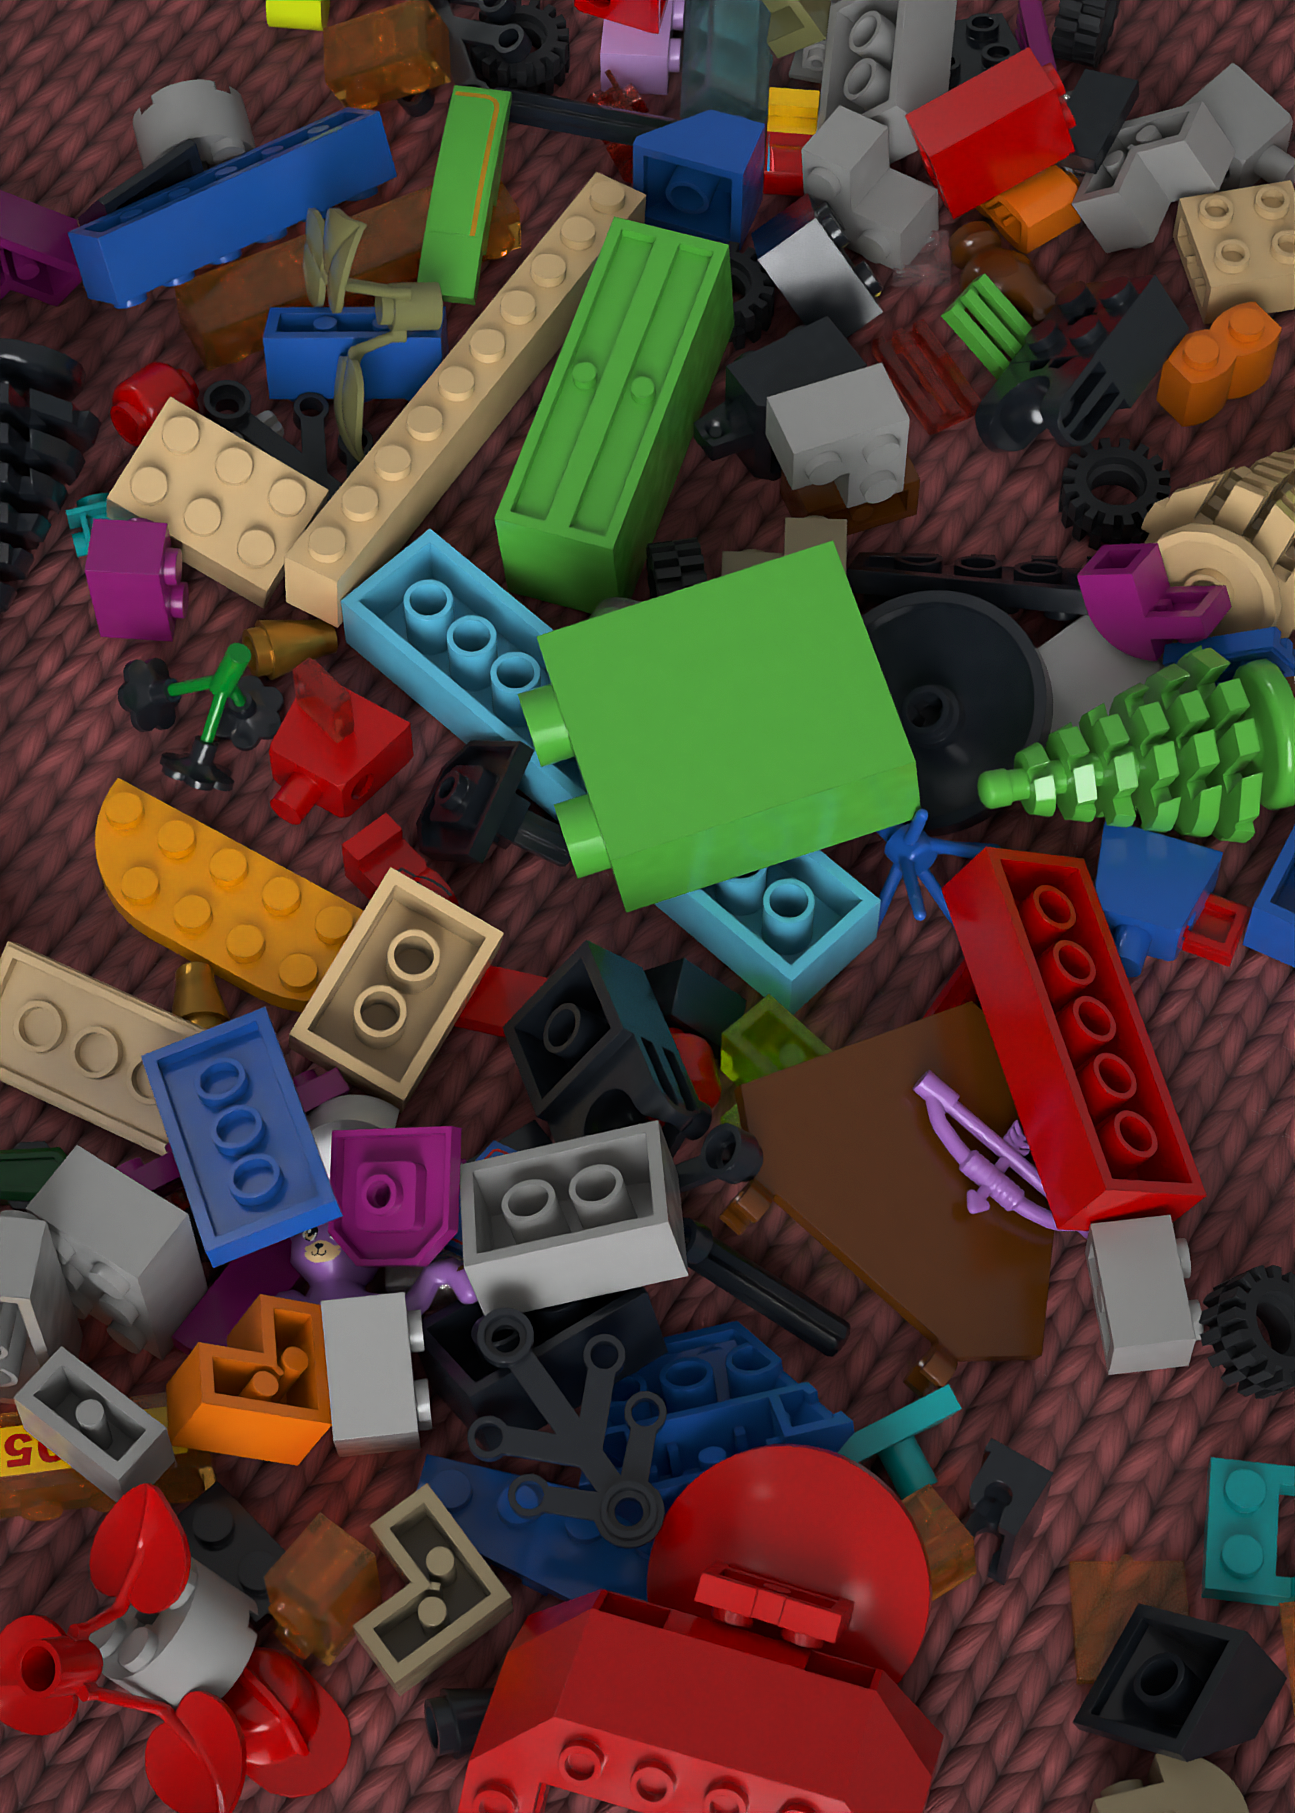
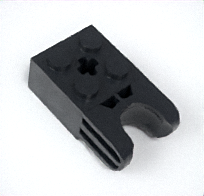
M1155 274L1131 278L1119 276L1112 280L1092 283L1078 281L1068 285L1058 293L1055 298L1056 304L1040 324L1028 332L1025 337L1026 343L980 402L976 410V428L981 440L989 450L996 453L1022 450L1045 429L1049 430L1057 444L1063 448L1084 446L1095 439L1116 410L1129 409L1133 406L1190 329Z
M588 940L581 944L502 1027L536 1117L548 1123L555 1143L638 1125L647 1116L671 1123L681 1132L701 1112L699 1098L643 968Z

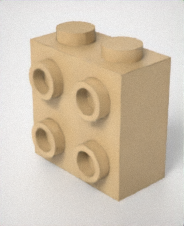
M1291 180L1179 198L1173 238L1204 324L1213 323L1226 310L1247 302H1256L1267 314L1295 309V190Z

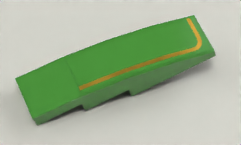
M454 85L433 182L417 282H438L443 302L476 305L482 258L487 253L493 206H497L512 102L511 91Z

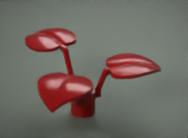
M143 1483L126 1492L112 1507L101 1523L91 1547L89 1561L91 1581L94 1587L102 1594L116 1597L112 1606L83 1623L71 1624L67 1635L56 1622L38 1614L19 1617L8 1624L0 1633V1720L3 1724L23 1733L42 1736L50 1735L61 1731L72 1721L78 1709L79 1699L83 1702L97 1700L155 1714L165 1723L158 1725L148 1738L145 1749V1771L149 1783L157 1796L171 1809L179 1813H233L245 1782L247 1751L241 1725L234 1712L223 1700L204 1690L192 1691L181 1700L175 1711L172 1706L165 1702L99 1687L96 1684L103 1670V1658L99 1648L89 1640L90 1634L122 1617L128 1611L130 1603L135 1609L145 1614L160 1613L168 1609L179 1599L189 1579L191 1552L185 1531L160 1488L152 1483Z

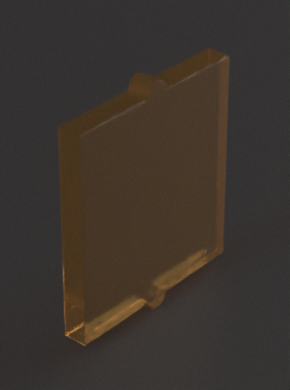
M1127 1554L1121 1556L1119 1561H1069L1068 1575L1076 1684H1094L1138 1603L1189 1616L1184 1561H1134Z

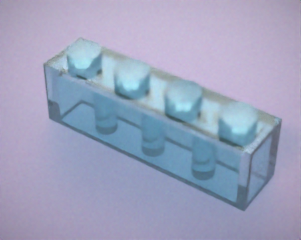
M686 0L680 105L681 118L685 119L712 109L730 115L743 116L752 121L764 122L768 116L769 72L773 64V55L770 53V47L767 44L771 13L762 0Z

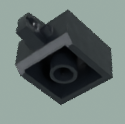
M828 316L808 326L801 325L795 327L783 338L757 351H747L737 357L733 363L726 365L725 401L694 422L693 437L711 461L736 454L753 477L776 481L781 478V466L765 434L767 397L867 367V364Z

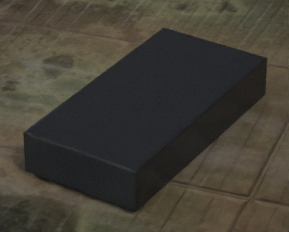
M1085 69L1067 101V105L1076 122V126L1069 130L1075 152L1070 153L1068 157L1054 165L1097 174L1139 97V80Z

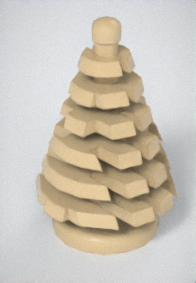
M1295 447L1283 452H1273L1270 456L1257 460L1249 469L1242 466L1234 470L1235 467H1232L1213 477L1192 483L1188 487L1177 489L1170 498L1167 497L1155 502L1146 514L1141 529L1149 533L1145 543H1158L1170 587L1226 585L1232 607L1208 637L1277 627L1281 631V638H1289L1295 630Z

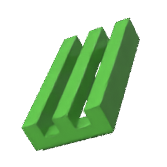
M985 273L975 278L941 315L997 380L1010 365V362L1000 351L1004 350L1013 360L1026 343L1025 337L1032 329L1030 324ZM965 308H967L973 314V316L980 322V324L987 330L986 335L978 327V325L971 319V317L964 311Z

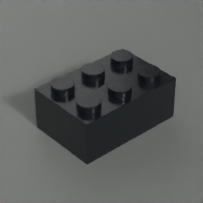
M642 1286L523 1312L533 1327V1353L573 1409L582 1405L587 1376L583 1351L587 1342L594 1336L599 1334L613 1335L622 1342L625 1348V1366L621 1373L615 1377L614 1384L636 1373L645 1365L668 1352L648 1292ZM456 1300L422 1320L425 1351L418 1352L430 1385L468 1429L476 1419L483 1416H495L501 1419L506 1426L536 1431L548 1424L510 1369L499 1368L490 1364L481 1354L477 1341V1331L480 1322L485 1316L478 1301L472 1304H464ZM511 1329L500 1330L493 1339L494 1347L504 1353L515 1350L520 1342L519 1335ZM608 1345L598 1346L591 1354L593 1364L601 1369L612 1367L618 1359L616 1350ZM489 1426L482 1428L477 1433L476 1438L487 1451H492L500 1446L503 1435L497 1428Z

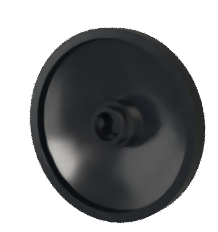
M942 590L915 592L886 601L862 615V619L916 761L920 805L922 809L928 812V819L923 830L929 837L943 836L968 829L985 821L1003 807L989 809L983 805L977 789L980 774L1004 768L1006 771L1014 769L1016 753L1035 742L1041 744L1045 750L1051 732L1053 693L1048 670L1040 652L1024 630L1008 614L992 603L969 594ZM912 820L904 822L903 824H910Z

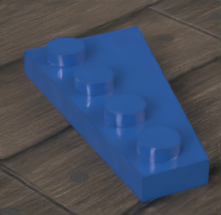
M430 1454L426 1455L417 1490L428 1483L489 1566L494 1565L520 1578L523 1585L546 1597L549 1593L565 1602L600 1589L648 1602V1564L655 1538L642 1547L624 1549L607 1542L600 1535L594 1521L546 1513L537 1519H523L512 1511L508 1500L509 1487L520 1475ZM547 1482L548 1486H551V1487L577 1489V1488H572V1487H568V1486H564V1485H559V1484ZM526 1484L518 1490L516 1501L525 1509H533L541 1504L544 1494L538 1486ZM615 1514L616 1519L625 1526L635 1525Z

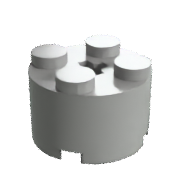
M197 79L166 86L151 95L153 105L142 115L139 107L134 114L132 123L143 169L188 139L196 143L204 171L255 149L256 145L241 94L230 86V93L217 90L214 81Z
M191 1556L190 1574L185 1589L179 1599L168 1609L160 1613L145 1614L135 1609L130 1603L128 1611L122 1617L90 1634L89 1640L99 1648L102 1654V1673L104 1676L133 1695L165 1702L176 1711L181 1700L192 1691L204 1690L221 1699L234 1685L248 1663L255 1647L257 1633L249 1628L248 1624L249 1612L258 1615V1608L252 1598Z

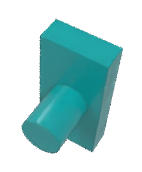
M948 1384L855 1432L838 1451V1454L844 1455L859 1464H863L878 1456L903 1501L938 1482L915 1436L949 1419L962 1408Z

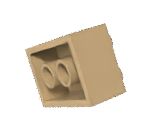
M169 397L107 496V517L111 520L145 518L153 522L167 523L172 548L181 549L183 562L264 609L285 575V554L324 508L329 490L174 398Z
M390 867L289 1033V1048L327 1071L337 1067L346 1082L372 1097L392 1104L402 1114L498 953L504 932Z

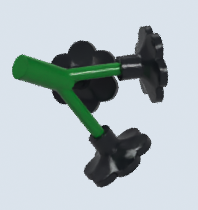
M233 643L227 648L215 674L181 682L169 676L166 663L159 658L148 659L145 662L136 659L125 665L123 670L125 683L118 690V701L120 706L130 713L133 727L140 732L152 731L154 728L165 730L172 727L176 719L175 707L180 702L181 695L208 689L214 695L202 735L195 736L190 753L176 754L166 752L161 755L160 764L163 766L162 772L164 775L175 780L184 781L190 787L198 790L210 791L217 789L220 791H231L235 782L231 778L232 772L225 766L213 763L219 745L214 740L215 735L223 740L230 739L233 745L242 751L252 750L256 748L261 739H273L282 723L279 713L284 707V697L277 688L264 687L261 680L256 676L248 675L242 677L251 660V651L244 644Z

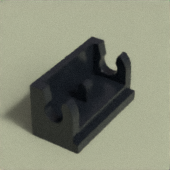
M991 1438L984 1449L980 1471L970 1487L969 1506L974 1511L961 1532L959 1546L960 1552L966 1554L973 1548L974 1540L979 1534L988 1532L996 1535L1000 1540L1001 1547L993 1554L987 1576L1005 1585L1041 1524L1054 1473Z

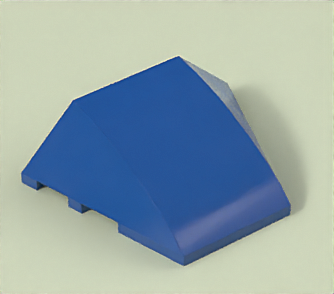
M733 1321L663 1337L668 1350L667 1353L645 1365L636 1373L614 1384L603 1451L621 1475L630 1434L624 1419V1409L628 1399L641 1391H650L662 1398L666 1405L667 1418L662 1430L656 1434L648 1482L660 1493L666 1515L676 1498L692 1481L718 1462L736 1453L772 1444L810 1445L838 1453L855 1432L853 1421L842 1411L835 1414L829 1411L819 1402L817 1389L809 1382L798 1384L783 1370L782 1359L740 1322ZM641 1402L633 1408L632 1417L637 1424L650 1426L658 1420L659 1411L654 1404ZM581 1472L579 1490L596 1492L586 1476ZM624 1501L617 1506L615 1514L637 1524L643 1516V1510L634 1501Z

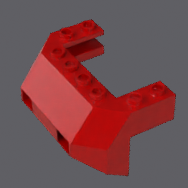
M600 1589L528 1615L506 1654L468 1761L457 1813H544L550 1785L641 1813H924L944 1736L884 1670Z

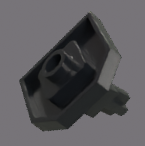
M470 740L441 768L416 822L419 852L435 861L483 864L491 844H495L505 850L513 844L559 867H566L571 861V857L560 825L528 811L531 803L515 793L534 749L521 741Z

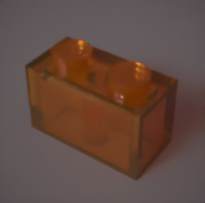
M408 0L323 28L325 83L345 108L371 109L377 105L411 94L421 93L427 89L451 82L449 28L428 0Z
M319 1513L264 1576L270 1601L268 1610L274 1617L275 1625L278 1626L274 1631L276 1637L298 1657L307 1659L312 1653L327 1666L333 1663L356 1636L353 1625L383 1603L375 1554L322 1513Z

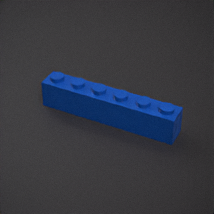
M346 107L67 232L88 299L113 304L116 309L139 305L148 299L147 292L159 286L171 287L184 284L195 277L194 270L207 264L219 265L234 261L242 255L241 249L252 243H269L285 237L288 234L287 227L300 221L306 222L308 208H316L324 219L329 208H333L332 206L345 200L359 201L374 196L378 193V185L397 177L380 111Z

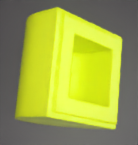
M266 0L267 24L269 27L325 31L329 18L330 0Z

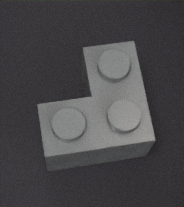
M1203 101L1127 120L1124 122L1097 174L1086 172L1073 199L1072 206L1105 253L1127 248H1141L1154 241L1171 202L1179 201V198L1219 191L1236 151Z
M839 105L801 149L804 195L808 193L817 207L825 201L831 206L846 229L844 233L850 243L845 247L861 254L870 262L883 264L902 273L939 229L938 189L889 167L888 126Z
M882 363L767 397L765 434L792 490L812 484L824 485L834 481L846 508L866 502L879 503L890 498L893 494L903 491L910 418Z
M405 1292L321 1301L333 1441L338 1456L347 1457L421 1449L419 1431L432 1429L428 1380H414L411 1353L425 1351L421 1309L407 1311Z

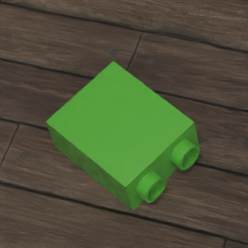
M833 540L536 636L550 683L517 694L541 767L575 757L587 794L553 804L577 879L611 868L626 913L910 821L915 816L916 811L921 809L916 761Z

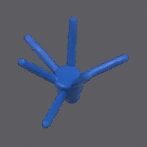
M922 808L916 811L910 824L904 825L901 823L876 831L886 842L884 853L893 863L878 897L881 900L878 930L902 875L914 918L922 921L926 918L927 914L918 876L953 926L941 890L942 887L929 868L935 862L938 854L973 859L985 847L1000 848V846L995 843L959 842L929 837L923 830L928 819V812Z

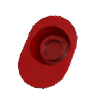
M254 1647L243 1672L230 1690L221 1698L236 1715L244 1734L247 1751L246 1775L271 1794L288 1798L314 1795L334 1783L347 1764L351 1747L348 1720L337 1702L295 1659L280 1650Z

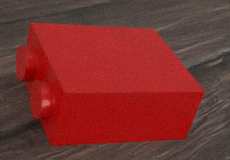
M1030 47L905 115L928 178L934 188L938 189V195L953 220L1065 159L1070 153L1075 152L1069 130L1076 126V122L1066 101L1062 97L1066 94L1065 87L1054 66L1050 62L1041 66Z

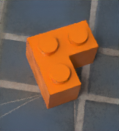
M259 1294L228 1334L227 1347L198 1342L166 1384L168 1435L171 1445L298 1466L332 1426L321 1305Z

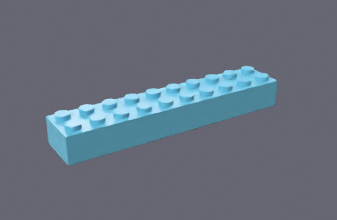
M429 528L341 600L346 643L465 744L470 740L521 741L534 749L517 788L558 823L559 820L553 804L587 794L575 757L541 767L517 695L518 693L550 683L536 636L554 630L432 529ZM821 850L655 903V905L785 1016L790 1018L877 938L881 900Z

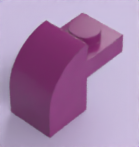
M1158 543L1102 545L1077 574L1088 615L1099 633L1120 651L1142 660L1157 661L1164 653L1165 644H1171L1174 639L1180 643H1194L1207 638L1232 607L1226 585L1170 587Z

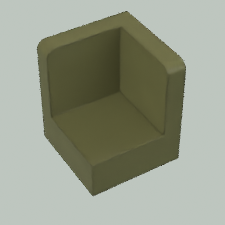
M762 0L771 13L767 44L777 58L826 39L831 6L830 0Z

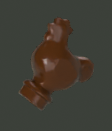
M984 221L970 222L958 228L951 235L948 242V247L951 251V261L954 266L962 270L958 296L975 278L985 273L1020 314L1032 318L1034 325L1040 324L1056 304L1055 298L1058 294L1053 293L1049 285L1041 281L1032 261L1022 253L1001 248L1000 235L992 231L990 225ZM965 308L964 311L982 330L984 327L973 316V314L967 308Z

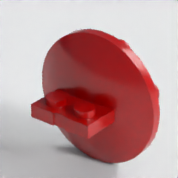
M772 1444L745 1450L718 1462L700 1474L676 1498L664 1517L663 1525L655 1537L651 1549L647 1574L648 1602L884 1670L898 1684L914 1662L928 1628L932 1602V1579L928 1554L914 1519L899 1497L877 1475L850 1458L827 1449L800 1444Z

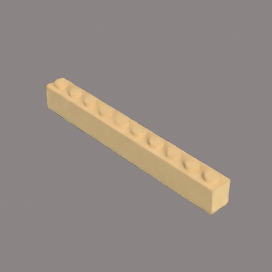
M598 172L593 175L285 554L284 568L287 603L337 628L342 624L341 600L395 557L565 342L614 216L644 224L646 194Z

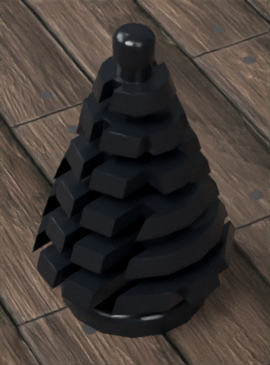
M0 338V580L3 582L27 579L35 559L26 550L38 549L39 542H44L52 526L48 520L50 510H54L59 514L69 495L65 486L59 482L60 478L69 486L78 478L86 462L83 454L94 446L102 424L92 412L80 411L71 403L82 392L85 384L86 374L80 363L70 356L46 346L7 338ZM0 582V613L6 612L10 608L17 594L15 588Z

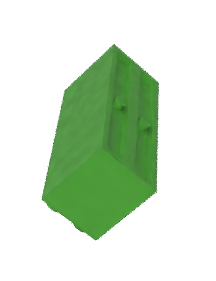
M614 216L494 518L508 592L598 616L629 606L647 558V544L652 543L694 434V422L700 418L735 325L728 244Z

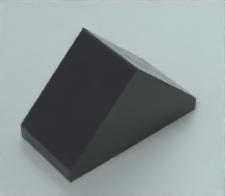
M685 958L644 970L668 1028H678L683 1030L684 1033H691L704 1038L712 1048L715 1059L735 1062L747 1000Z

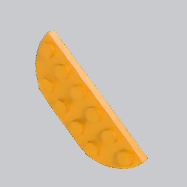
M117 778L102 803L95 830L96 859L105 890L111 902L124 919L151 940L189 961L207 963L213 968L215 975L256 998L286 1010L302 1013L364 910L120 778Z

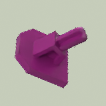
M434 1126L332 1130L330 1182L343 1216L328 1222V1233L356 1266L364 1268L427 1267L456 1235L459 1224L460 1165L467 1163L466 1159L461 1158L462 1128Z

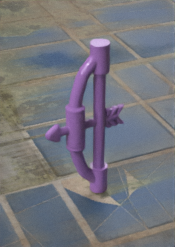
M931 1070L926 1071L916 1082L912 1090L925 1100L930 1123L946 1149L959 1163V1170L979 1186L977 1192L972 1189L967 1191L968 1211L976 1214L989 1210L990 1204L986 1199L990 1196L999 1205L1004 1207L1006 1211L1013 1210L1043 1227L1056 1231H1077L1057 1230L1052 1212L1025 1198V1191L1020 1189L1009 1177L1005 1176L1004 1173L1008 1167H1011L1046 1198L1037 1168L1024 1158L1028 1155L1030 1148L1018 1119L1013 1122L1012 1127L1008 1129L1002 1139L958 1101L959 1094ZM946 1113L999 1157L995 1165L990 1163L977 1150L970 1151L946 1119ZM1077 1231L1084 1238H1088L1089 1231Z

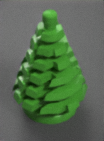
M1200 645L1182 656L1177 664L1173 663L1147 677L1145 684L1138 683L1116 695L1110 707L1109 716L1105 704L1102 703L1082 715L1079 721V728L1078 726L1073 727L1072 722L1050 733L1045 750L1041 744L1035 742L1016 753L1014 769L1006 771V769L1000 768L980 774L977 784L978 795L983 805L989 809L1010 806L1012 802L1020 800L1029 815L1051 817L1055 812L1057 804L1064 820L1091 822L1095 816L1096 818L1105 817L1107 826L1124 828L1132 826L1136 819V814H1140L1142 824L1138 828L1145 831L1164 833L1173 829L1181 836L1202 838L1212 834L1219 841L1246 843L1255 834L1253 821L1259 816L1260 804L1269 810H1279L1295 806L1294 695L1288 681L1278 666L1266 658L1240 666L1232 680L1219 683L1216 687L1215 681L1231 663L1211 647L1202 649Z

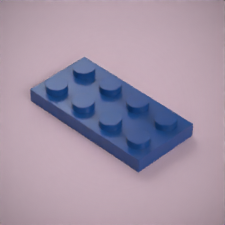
M266 1007L141 1056L205 1252L213 1268L343 1216Z

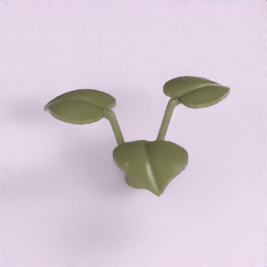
M308 208L305 227L306 241L303 251V274L306 293L312 306L321 307L324 305L326 285L329 306L334 314L342 312L345 291L375 296L378 325H388L390 332L350 347L348 355L340 356L337 364L334 386L336 424L345 446L352 456L361 462L366 456L362 449L364 381L360 367L361 359L366 353L390 343L406 342L407 331L439 330L443 317L442 292L438 282L381 284L349 278L355 253L367 224L349 217L339 208H329L324 221L316 208Z

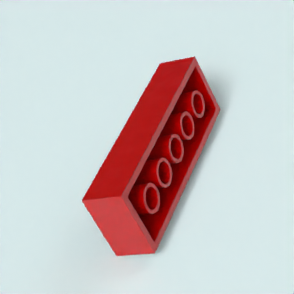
M985 847L946 883L941 890L1057 1230L1089 1231L1090 1224L1163 1215H1171L1173 1223L1207 1195L1084 858Z

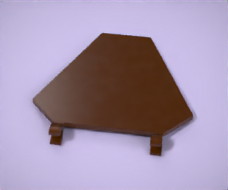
M972 1001L741 1084L734 1090L741 1129L756 1137L763 1151V1164L758 1174L730 1201L719 1218L740 1235L751 1221L754 1224L759 1221L773 1201L930 1341L931 1347L913 1365L903 1379V1383L920 1398L930 1394L934 1386L938 1389L944 1387L956 1371L957 1362L1035 1360L1042 1356L1054 1230L1028 1220L1013 1210L1006 1211L1004 1207L999 1205L990 1196L986 1199L990 1204L989 1210L976 1214L970 1213L967 1209V1191L972 1189L977 1192L979 1186L959 1170V1163L946 1149L930 1123L925 1100L912 1090L926 1071L931 1070L960 1095L958 1101L1002 1139L1017 1119L1023 1134H1025L984 1013ZM946 1113V1119L970 1151L977 1150L990 1163L995 1165L999 1157ZM1029 1150L1028 1155L1024 1158L1036 1167L1031 1151ZM1008 1167L1004 1173L1005 1176L1009 1177L1020 1189L1025 1191L1024 1197L1051 1211L1047 1198L1011 1167Z

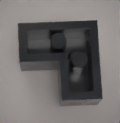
M806 193L751 233L757 259L806 326L828 316L844 337L847 338L883 313L876 295L884 289L865 261L855 266L845 253L844 247L850 241L844 233L846 230L831 206L825 201L817 207L809 194Z

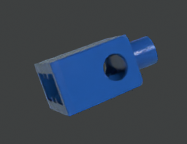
M1105 821L1098 858L1095 890L1128 978H1133L1141 974L1147 956L1167 962L1173 961L1178 957L1185 940L1183 934L1186 926H1189V931L1193 929L1205 907L1208 896L1215 891L1223 852L1152 831H1145L1134 826L1127 828L1107 826Z

